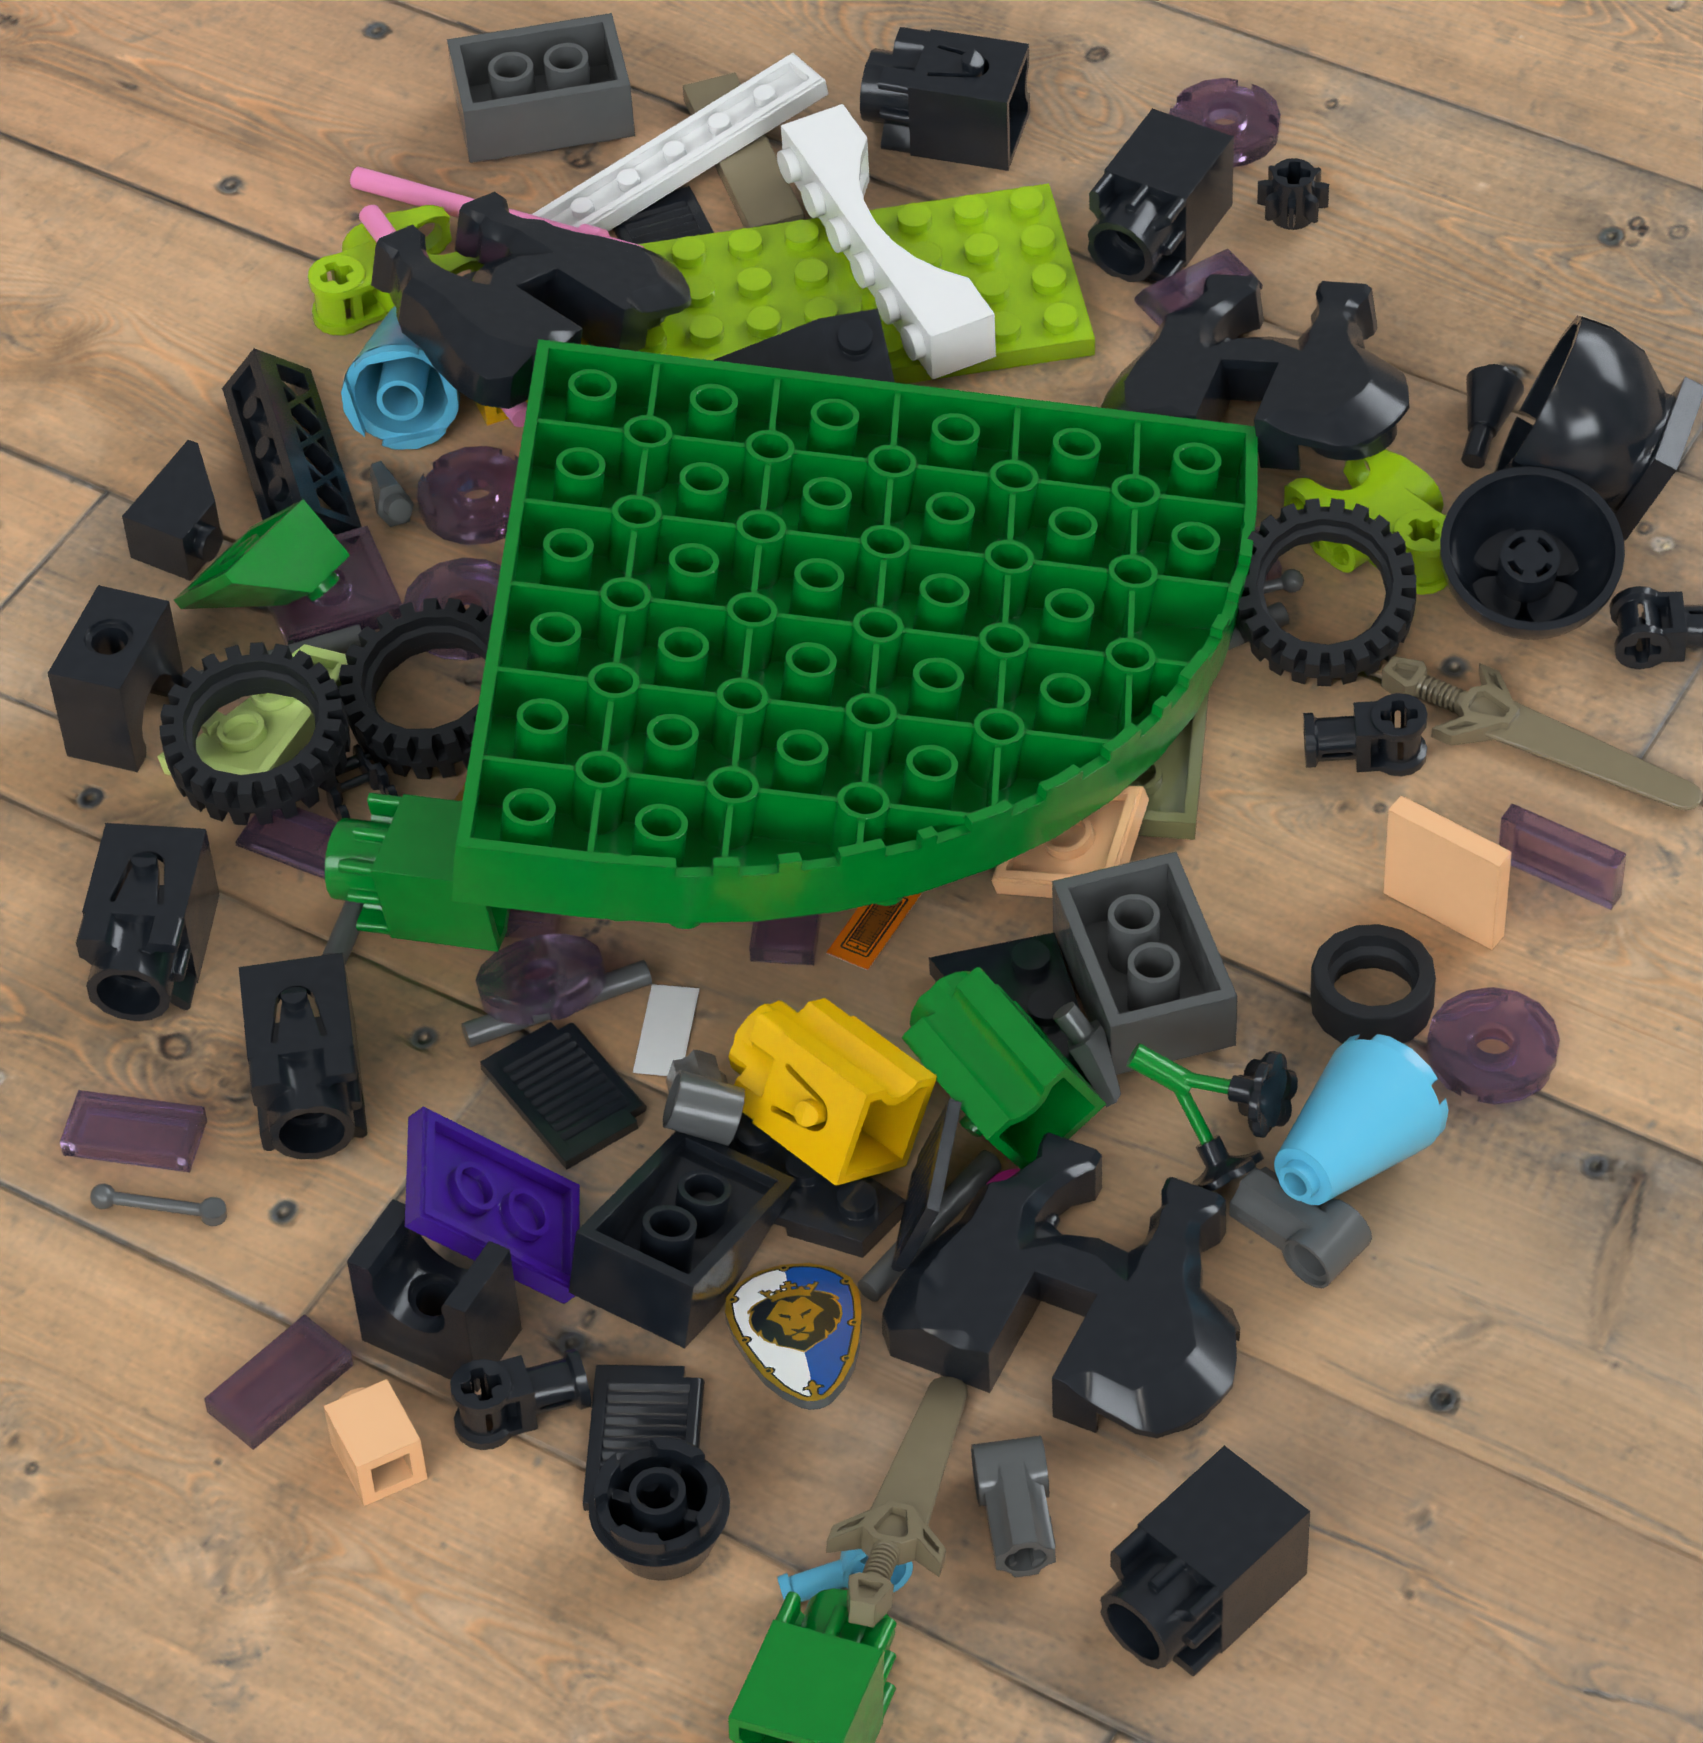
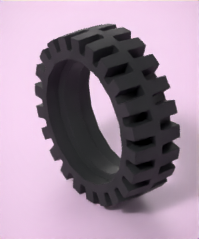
M1319 498L1305 500L1304 509L1297 510L1294 503L1281 508L1279 518L1275 519L1272 515H1269L1261 522L1258 533L1251 532L1247 539L1253 540L1252 558L1244 585L1243 597H1241L1238 607L1237 620L1239 632L1244 642H1250L1251 652L1260 662L1266 658L1269 661V669L1280 676L1285 670L1290 672L1294 682L1305 684L1307 677L1317 678V686H1331L1332 678L1341 677L1344 685L1355 682L1359 672L1364 671L1369 676L1379 670L1383 659L1389 662L1391 657L1397 653L1399 643H1404L1409 633L1414 616L1417 598L1416 575L1411 552L1406 553L1405 541L1398 531L1394 534L1390 532V522L1381 515H1378L1373 520L1369 517V508L1357 503L1352 511L1345 509V500L1331 498L1330 507H1320ZM1317 541L1335 542L1353 547L1367 555L1381 572L1386 591L1383 610L1371 628L1352 640L1329 645L1299 640L1282 630L1268 612L1263 593L1266 576L1281 555L1295 546Z
M437 598L423 599V611L416 612L411 601L399 606L402 617L396 620L388 611L377 617L380 629L378 632L366 626L358 634L361 647L351 644L345 654L348 665H341L339 673L341 686H338L346 710L348 724L358 744L364 752H370L374 763L381 762L384 769L389 764L394 774L404 777L407 776L411 767L417 779H431L433 767H438L443 778L456 775L455 763L463 761L468 770L478 704L458 720L435 728L406 729L385 721L378 714L375 706L376 693L392 670L409 657L432 649L460 648L478 654L486 660L493 614L487 617L484 609L473 603L466 610L462 600L448 598L445 609L441 608Z
M264 642L250 643L249 655L243 656L238 645L225 648L227 660L219 662L215 654L212 653L201 659L204 669L202 674L192 666L182 674L184 687L176 684L173 685L168 693L170 705L163 704L160 714L162 725L159 726L162 748L167 766L178 790L183 797H188L190 804L201 812L207 808L210 818L223 822L229 812L235 825L247 826L250 814L252 813L256 814L259 825L273 823L272 811L281 809L285 820L298 815L296 802L299 800L310 809L320 801L318 787L329 793L336 785L335 772L343 773L347 764L346 752H350L351 740L348 718L334 679L330 678L328 670L320 662L314 665L310 655L299 650L293 657L289 646L277 643L271 655H268ZM273 693L293 697L308 706L315 717V730L310 742L292 760L267 772L238 775L218 771L202 762L196 752V738L201 726L219 708L243 696Z

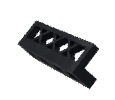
M253 348L222 387L262 521L304 499L332 534L353 540L362 530V526L311 369ZM284 382L294 385L297 394L294 393ZM293 417H294L301 425H303V426L309 431V433H308L307 431H305V430L293 419ZM305 456L322 471V474L305 458ZM318 497H320L332 510L321 507Z

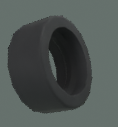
M1381 924L1356 925L1337 932L1319 947L1311 966L1310 998L1312 1014L1323 1031L1342 1044L1349 1037L1359 1034L1358 1039L1371 1040L1376 1034L1390 1036L1401 1043L1411 1041L1427 1026L1434 1008L1436 976L1433 958L1422 942L1397 928ZM1378 968L1393 972L1407 981L1411 987V992L1405 998L1389 1005L1367 1006L1352 1002L1338 993L1334 983L1342 975L1357 969Z

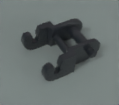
M358 744L353 746V756L347 758V764L343 773L335 772V775L337 777L356 768L360 769L362 775L339 783L337 780L336 785L329 793L326 792L328 805L338 821L342 818H350L346 805H342V793L368 782L373 790H380L381 794L398 796L395 786L393 784L390 785L388 773L381 762L372 765L370 762L372 760L370 752L364 753Z

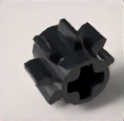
M1285 159L1275 166L1270 165L1268 167V180L1258 181L1257 204L1265 206V220H1273L1277 226L1288 230L1302 229L1311 222L1317 223L1319 208L1328 207L1329 184L1321 182V168H1314L1309 162L1302 159Z

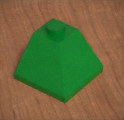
M303 499L251 526L174 599V602L180 609L284 606L305 595L311 601H315L338 582L340 578L334 570L350 554Z

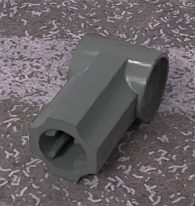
M693 1050L683 1059L673 1060L666 1079L669 1094L663 1114V1127L728 1146L736 1133L742 1115L745 1089L728 1084L726 1075L719 1070L716 1057L713 1054Z
M1255 1167L1240 1181L1235 1195L1229 1202V1216L1282 1250L1283 1257L1294 1274L1315 1288L1322 1289L1327 1287L1372 1240L1371 1230L1367 1222L1352 1206L1339 1199H1331L1321 1205H1309L1302 1201H1297L1284 1192L1279 1184L1276 1173L1267 1167L1262 1169Z
M1042 1436L971 1444L976 1495L979 1506H985L996 1570L1011 1573L1013 1577L1039 1574L1041 1569L1056 1562V1545L1046 1499L1049 1497L1050 1491Z

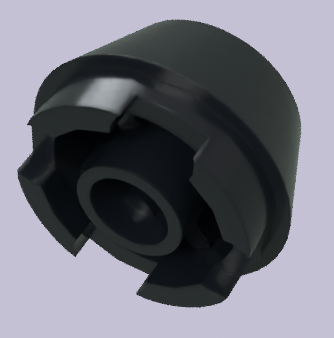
M654 1437L650 1438L651 1447L633 1450L617 1460L615 1453L604 1463L597 1475L590 1496L589 1519L598 1540L627 1570L645 1579L665 1581L680 1578L691 1573L706 1560L728 1520L730 1497L723 1477L711 1463L705 1460V1454L701 1449L683 1440Z

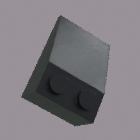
M878 308L819 318L714 359V361L895 382Z
M675 1131L576 1231L569 1293L685 1349L723 1307L727 1296L739 1281L793 1193L796 1179L720 1143Z

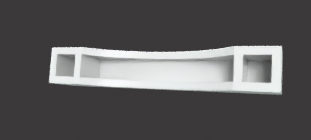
M840 104L781 125L783 150L777 152V162L784 180L788 184L795 183L801 192L808 214L812 218L819 217L825 226L827 237L833 250L836 253L843 252L850 262L857 284L862 289L868 287L875 297L876 305L883 321L886 324L893 323L899 331L908 357L912 361L919 360L932 380L996 357L995 314L970 279L939 269L914 257L892 241L875 222L864 202V195L869 183L867 137L846 107Z

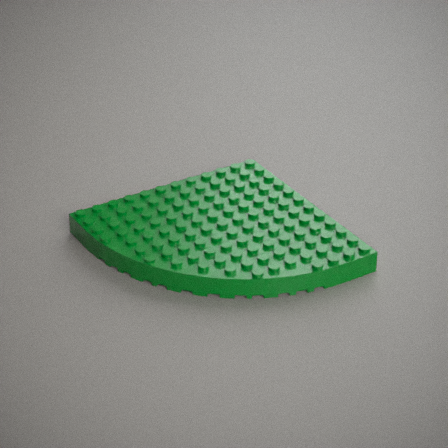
M538 339L455 843L451 902L584 918L610 919L613 921L669 923L676 928L691 929L701 923L757 922L840 912L871 904L891 906L900 902L903 897L919 894L994 868L1056 838L1111 802L1166 752L1167 748L1197 713L1225 661L1237 623L1238 607L1241 597H1243L1244 585L1252 558L1253 540L1247 538L1252 531L1255 532L1257 513L1258 437L1256 436L1255 426Z

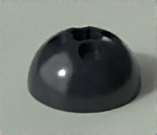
M1531 466L1512 467L1480 478L1466 488L1454 501L1446 515L1441 531V565L1446 583L1452 595L1463 610L1479 624L1493 632L1511 638L1524 640L1548 639L1569 633L1592 619L1608 602L1615 591L1624 566L1625 546L1619 522L1609 505L1595 490L1581 480L1549 468Z

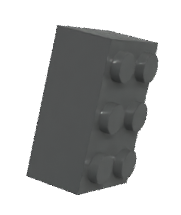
M612 13L447 39L453 90L470 163L635 136L631 86Z
M1177 852L1052 881L1053 932L1089 1022L1097 1019L1104 1028L1117 1075L1134 1071L1126 1065L1138 1043L1172 1061L1236 1046L1237 994Z

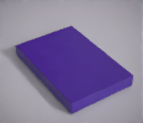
M424 1106L409 1116L405 1227L474 1261L489 1241L510 1249L515 1281L562 1304L574 1298L575 1295L569 1293L575 1236L576 1231L580 1228V1185Z

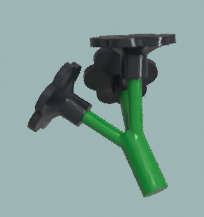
M1141 1043L1136 1045L1126 1065L1175 1093L1200 1141L1196 1149L1206 1166L1200 1177L1193 1181V1185L1210 1191H1214L1232 1179L1253 1170L1256 1164L1262 1161L1264 1157L1260 1150L1240 1156L1229 1155L1220 1135L1213 1137L1190 1093V1089L1197 1088L1228 1094L1229 1101L1237 1102L1239 1112L1247 1116L1249 1128L1253 1135L1265 1138L1272 1127H1282L1289 1121L1292 1113L1291 1099L1295 1096L1298 1088L1296 1073L1291 1069H1287L1285 1055L1276 1051L1267 1052L1261 1060H1251L1244 1070V1075H1234L1232 1079L1193 1073Z

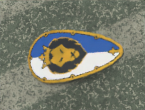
M813 1263L782 1264L760 1270L738 1282L727 1296L725 1318L733 1341L750 1368L765 1386L782 1399L808 1410L821 1409L830 1405L845 1389L855 1370L863 1324L860 1292L850 1276L833 1267Z

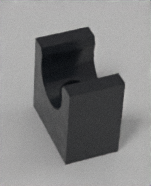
M97 586L48 671L67 756L133 772L139 771L146 758V744L143 739L142 723L149 693L168 697V693L174 684L184 687L182 678L184 671L169 601L105 586Z
M391 1200L347 1260L362 1341L451 1380L454 1372L461 1365L472 1360L488 1359L500 1361L522 1330L510 1249L489 1241L469 1269L458 1267L435 1252L422 1235L405 1227V1204L397 1200ZM478 1378L474 1380V1390L476 1392L480 1390V1379Z

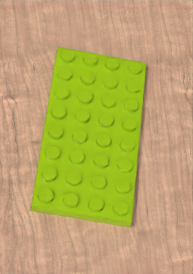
M1049 183L869 210L875 222L891 240L914 257L939 269L968 277L995 314L996 357L936 379L1095 355V336ZM819 217L638 244L644 246L647 250L664 256L673 263L683 274L690 288L691 305L680 313L666 316L660 325L648 329L645 348L638 350L640 352L714 360L819 318L877 309L875 297L868 287L862 289L857 284L850 262L843 252L836 253L828 240L825 226ZM880 316L895 383L908 384L932 380L919 360L912 361L908 357L902 344L901 335L894 324H886Z

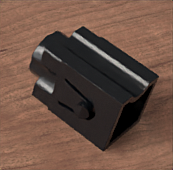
M900 27L894 41L893 51L875 48L870 52L861 82V118L863 121L884 124L881 149L910 153L911 156L1009 171L1030 114V93L1027 91L1029 44L934 29L925 31Z
M1152 108L1106 167L1103 176L1089 193V209L1095 214L1097 221L1087 234L1089 239L1088 251L1095 263L1110 276L1119 277L1127 282L1143 281L1147 277L1164 285H1170L1182 268L1188 265L1233 204L1234 136Z
M105 823L76 939L79 958L86 960L92 965L86 985L90 1002L103 1012L119 1019L146 1021L162 1016L169 1008L170 1002L180 1009H190L196 983L199 981L220 895L206 829ZM158 860L164 864V885H159L160 869Z
M343 952L239 967L250 1087L253 1104L257 1106L259 1131L263 1149L266 1151L275 1149L285 1156L296 1159H319L342 1150L354 1136L358 1138L365 1137L368 1132L357 1033ZM308 995L314 999L320 1017H314ZM281 1000L280 1022L275 1023L277 1005Z
M1224 1445L1139 1522L1137 1528L1111 1551L1110 1567L1117 1575L1119 1581L1100 1599L1102 1605L1100 1613L1106 1626L1119 1644L1146 1666L1160 1669L1166 1667L1173 1660L1190 1675L1195 1676L1218 1653L1222 1654L1307 1574L1310 1511Z

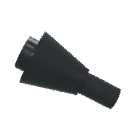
M1488 364L1474 368L1466 377L1467 429L1469 434L1461 461L1470 468L1479 469L1485 465L1492 438L1497 435L1524 393L1522 381L1509 368L1498 364Z

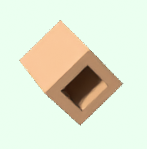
M388 1379L366 1388L361 1387L350 1390L338 1400L324 1405L331 1445L364 1506L428 1479L421 1440Z

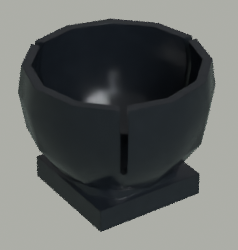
M1577 315L1558 340L1519 410L1520 413L1535 420L1534 425L1519 417L1515 418L1500 452L1494 472L1512 467H1543L1561 471L1581 480L1595 490L1609 505L1619 522L1623 539L1627 540L1678 468L1703 399V385L1684 377L1673 393H1666L1643 349L1613 327Z

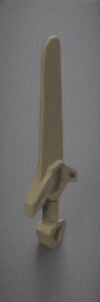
M1392 656L1382 670L1381 687L1389 693L1409 694L1416 698H1422V700L1438 705L1441 708L1444 707V709L1459 715L1454 720L1433 727L1431 737L1451 746L1496 740L1679 810L1695 809L1701 804L1703 794L1694 783L1513 701L1498 670L1479 663V676L1482 685L1471 687L1469 691H1463L1461 688L1458 689L1456 686L1427 675L1424 661Z
M943 1376L934 1379L930 1383L871 1509L833 1525L827 1539L826 1553L862 1549L868 1556L863 1572L849 1575L847 1609L849 1623L874 1627L892 1608L894 1585L890 1580L896 1565L899 1566L915 1560L938 1577L941 1574L945 1563L946 1548L928 1527L968 1394L967 1385L962 1380Z

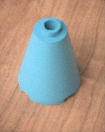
M395 306L389 311L348 368L341 390L343 411L353 428L364 437L367 432L383 440L382 446L394 450L419 449L437 442L446 434V429L456 418L460 405V391L455 389L432 366L424 351L402 333L396 317Z
M1359 1034L1349 1037L1334 1051L1275 1157V1172L1281 1188L1288 1196L1309 1205H1321L1426 1149L1444 1131L1449 1111L1446 1098L1439 1104L1431 1086L1438 1078L1432 1068L1412 1048L1390 1036L1376 1034L1371 1040L1358 1039Z

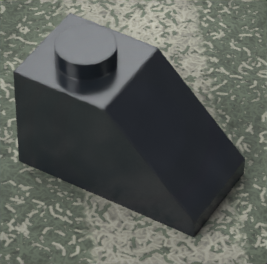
M191 440L185 442L122 515L131 558L189 581L193 579L206 562L212 561L217 556L223 543V532L220 528L216 502L198 443Z

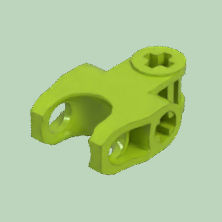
M424 205L384 214L396 231L412 224L419 229L425 224L435 223L432 232L425 237L426 252L431 261L444 270L457 275L468 269L471 272H475L484 266L476 258L465 257L458 252L438 255L452 241L450 216L443 207ZM362 223L355 226L346 235L342 243V252L320 258L312 264L308 271V284L315 298L312 307L314 324L322 332L330 335L344 336L355 333L365 326L383 320L395 306L389 293L382 292L371 286L376 241ZM331 271V281H328L327 272ZM345 309H350L351 317L346 319Z
M1385 449L1371 457L1345 461L1343 473L1353 488L1350 490L1338 491L1327 489L1306 477L1296 478L1284 486V507L1294 503L1297 510L1304 509L1305 500L1319 498L1320 507H1330L1331 498L1345 500V509L1353 511L1356 503L1369 508V517L1373 520L1378 515H1381L1390 522V532L1394 534L1398 531L1404 539L1406 553L1411 552L1416 575V594H1434L1447 586L1440 559L1441 531L1446 515L1442 514L1444 507L1443 497L1435 481L1406 457ZM1328 541L1309 543L1316 554L1343 573H1350L1367 561L1375 566L1367 555L1347 544Z

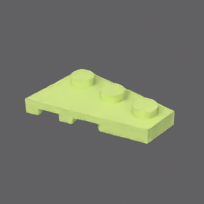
M305 644L292 653L294 657L301 650L310 655L313 664L315 665L320 662L328 670L330 678L334 679L337 687L341 686L339 678L341 665H348L345 654ZM273 693L250 695L247 700L227 715L216 711L201 726L203 733L196 738V752L202 762L218 771L238 775L267 772L292 760L310 742L315 730V717L309 707L296 698ZM164 752L157 756L164 774L171 775Z

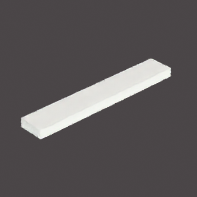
M791 53L531 215L577 228L582 224H588L610 231L827 96L826 80L798 56Z

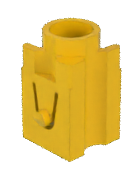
M826 998L809 1001L799 1012L782 1000L759 1006L738 1028L728 1057L731 1068L740 1074L736 1078L734 1085L745 1089L742 1112L753 1120L754 1125L835 1186L907 1165L937 1076L857 1017L848 1015Z

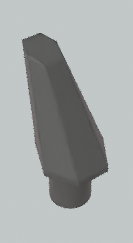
M382 461L372 463L370 477L376 513L390 527L409 522L414 506L413 501Z
M1069 1002L1055 1012L1053 1019L1069 1038L1067 1041L1069 1053L1073 1056L1097 1094L1107 1104L1106 1107L1117 1102L1121 1091L1104 1028L1097 1019L1089 1022L1074 1002Z

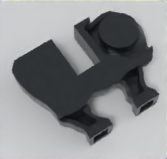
M496 192L467 202L459 210L455 251L462 256L476 258L479 263L484 264L471 280L446 271L433 263L426 252L425 235L413 224L379 238L375 247L371 286L390 294L392 302L396 307V317L402 333L424 351L432 366L455 389L483 406L510 409L528 400L538 339L581 344V339L583 338L594 346L638 351L645 348L648 329L660 325L666 316L680 313L691 305L690 288L683 274L664 256L634 244L556 227L544 220L521 218L509 212L506 199Z
M1209 274L1203 286V295L1196 299L1190 307L1166 315L1149 347L1120 373L1106 393L1101 408L1221 422L1231 400L1261 402L1254 418L1255 432L1258 437L1260 468L1300 471L1299 445L1311 447L1316 453L1326 458L1343 461L1364 459L1382 452L1395 440L1397 423L1406 414L1410 405L1409 390L1404 373L1365 349L1363 340L1373 336L1378 328L1373 291L1367 284L1322 281L1319 283L1316 290L1317 307L1311 314V326L1298 340L1270 336L1237 338L1243 333L1260 329L1264 322L1259 281L1253 276Z
M1048 1132L1043 1135L1038 1146L1036 1160L1006 1180L988 1183L981 1187L962 1218L923 1249L908 1269L899 1277L882 1313V1334L889 1354L894 1358L942 1376L957 1378L966 1385L990 1393L1040 1302L1043 1301L1085 1317L1052 1376V1409L1054 1418L1096 1433L1098 1430V1414L1135 1434L1152 1438H1160L1192 1428L1203 1421L1211 1410L1228 1394L1233 1387L1237 1362L1236 1340L1239 1341L1240 1325L1231 1307L1202 1288L1203 1269L1201 1252L1219 1244L1226 1234V1200L1218 1193L1174 1177H1169L1166 1179L1161 1190V1207L1150 1217L1149 1231L1143 1244L1127 1252L1099 1238L1062 1235L1056 1229L1060 1222L1059 1215L1071 1206L1095 1201L1102 1189V1155L1097 1149Z

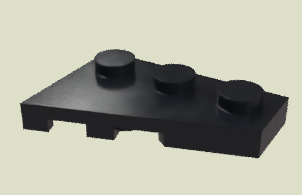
M1054 932L929 957V972L936 982L954 972H971L975 968L981 967L995 984L1000 985L1007 995L1023 1008L1093 1088L1073 1056L1069 1053L1067 1042L1069 1038L1053 1019L1055 1012L1069 1002H1074L1079 1008Z
M743 1112L731 1143L728 1146L724 1145L796 1179L793 1193L774 1222L775 1225L785 1227L787 1236L863 1258L902 1218L905 1204L904 1198L871 1177L835 1186L754 1125L753 1120Z

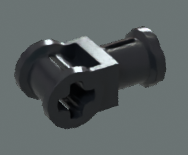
M1636 586L1624 589L1612 598L1609 605L1611 620L1618 626L1619 635L1614 643L1615 655L1622 665L1634 669L1652 668L1662 662H1684L1686 648H1703V604L1684 605L1682 591L1659 592L1650 587ZM1638 604L1643 605L1642 617H1639ZM1640 638L1642 643V651H1638L1636 648V644L1638 642V639Z
M1395 693L1386 695L1378 701L1353 702V716L1316 718L1313 713H1303L1306 768L1316 767L1319 761L1356 759L1357 772L1381 771L1391 776L1400 777L1415 773L1422 768L1427 758V745L1421 736L1427 726L1428 719L1425 705L1414 696ZM1397 710L1401 712L1400 728H1395V711ZM1398 742H1404V757L1402 759H1398Z
M576 1349L564 1351L562 1359L526 1368L522 1355L501 1361L488 1359L472 1360L461 1365L454 1372L450 1381L451 1397L458 1407L454 1416L455 1433L462 1443L470 1448L479 1450L495 1449L505 1444L514 1435L538 1429V1414L576 1405L582 1410L591 1407L592 1404L586 1372L579 1352ZM476 1378L480 1379V1395H476L474 1390V1380ZM489 1414L492 1416L493 1428L490 1431L487 1430L485 1415Z

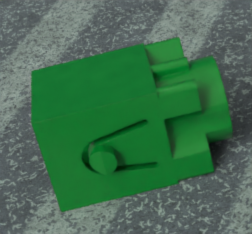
M369 793L367 803L371 813V821L342 818L337 822L327 845L325 857L326 888L333 899L363 903L362 911L356 923L357 931L387 934L391 938L499 952L507 932L510 909L451 902L455 843L462 801L408 794L394 796Z
M977 967L971 972L959 971L942 977L917 1000L911 1012V1027L903 1034L902 1040L919 1058L920 1062L937 1076V1082L949 1096L956 1101L962 1102L961 1110L966 1115L958 1121L960 1125L972 1136L981 1137L983 1135L1018 1168L1022 1169L1036 1160L1038 1146L1044 1134L1049 1132L1070 1139L1107 1105L1016 1001H1013L1000 985L995 984L981 967Z
M833 1588L819 1591L810 1598L804 1613L801 1612V1598L799 1594L792 1591L788 1592L776 1619L772 1621L728 1717L729 1739L734 1743H788V1741L793 1743H875L883 1725L884 1716L896 1691V1687L893 1684L886 1682L896 1659V1654L889 1650L895 1636L896 1621L886 1614L874 1627L849 1623L847 1590Z

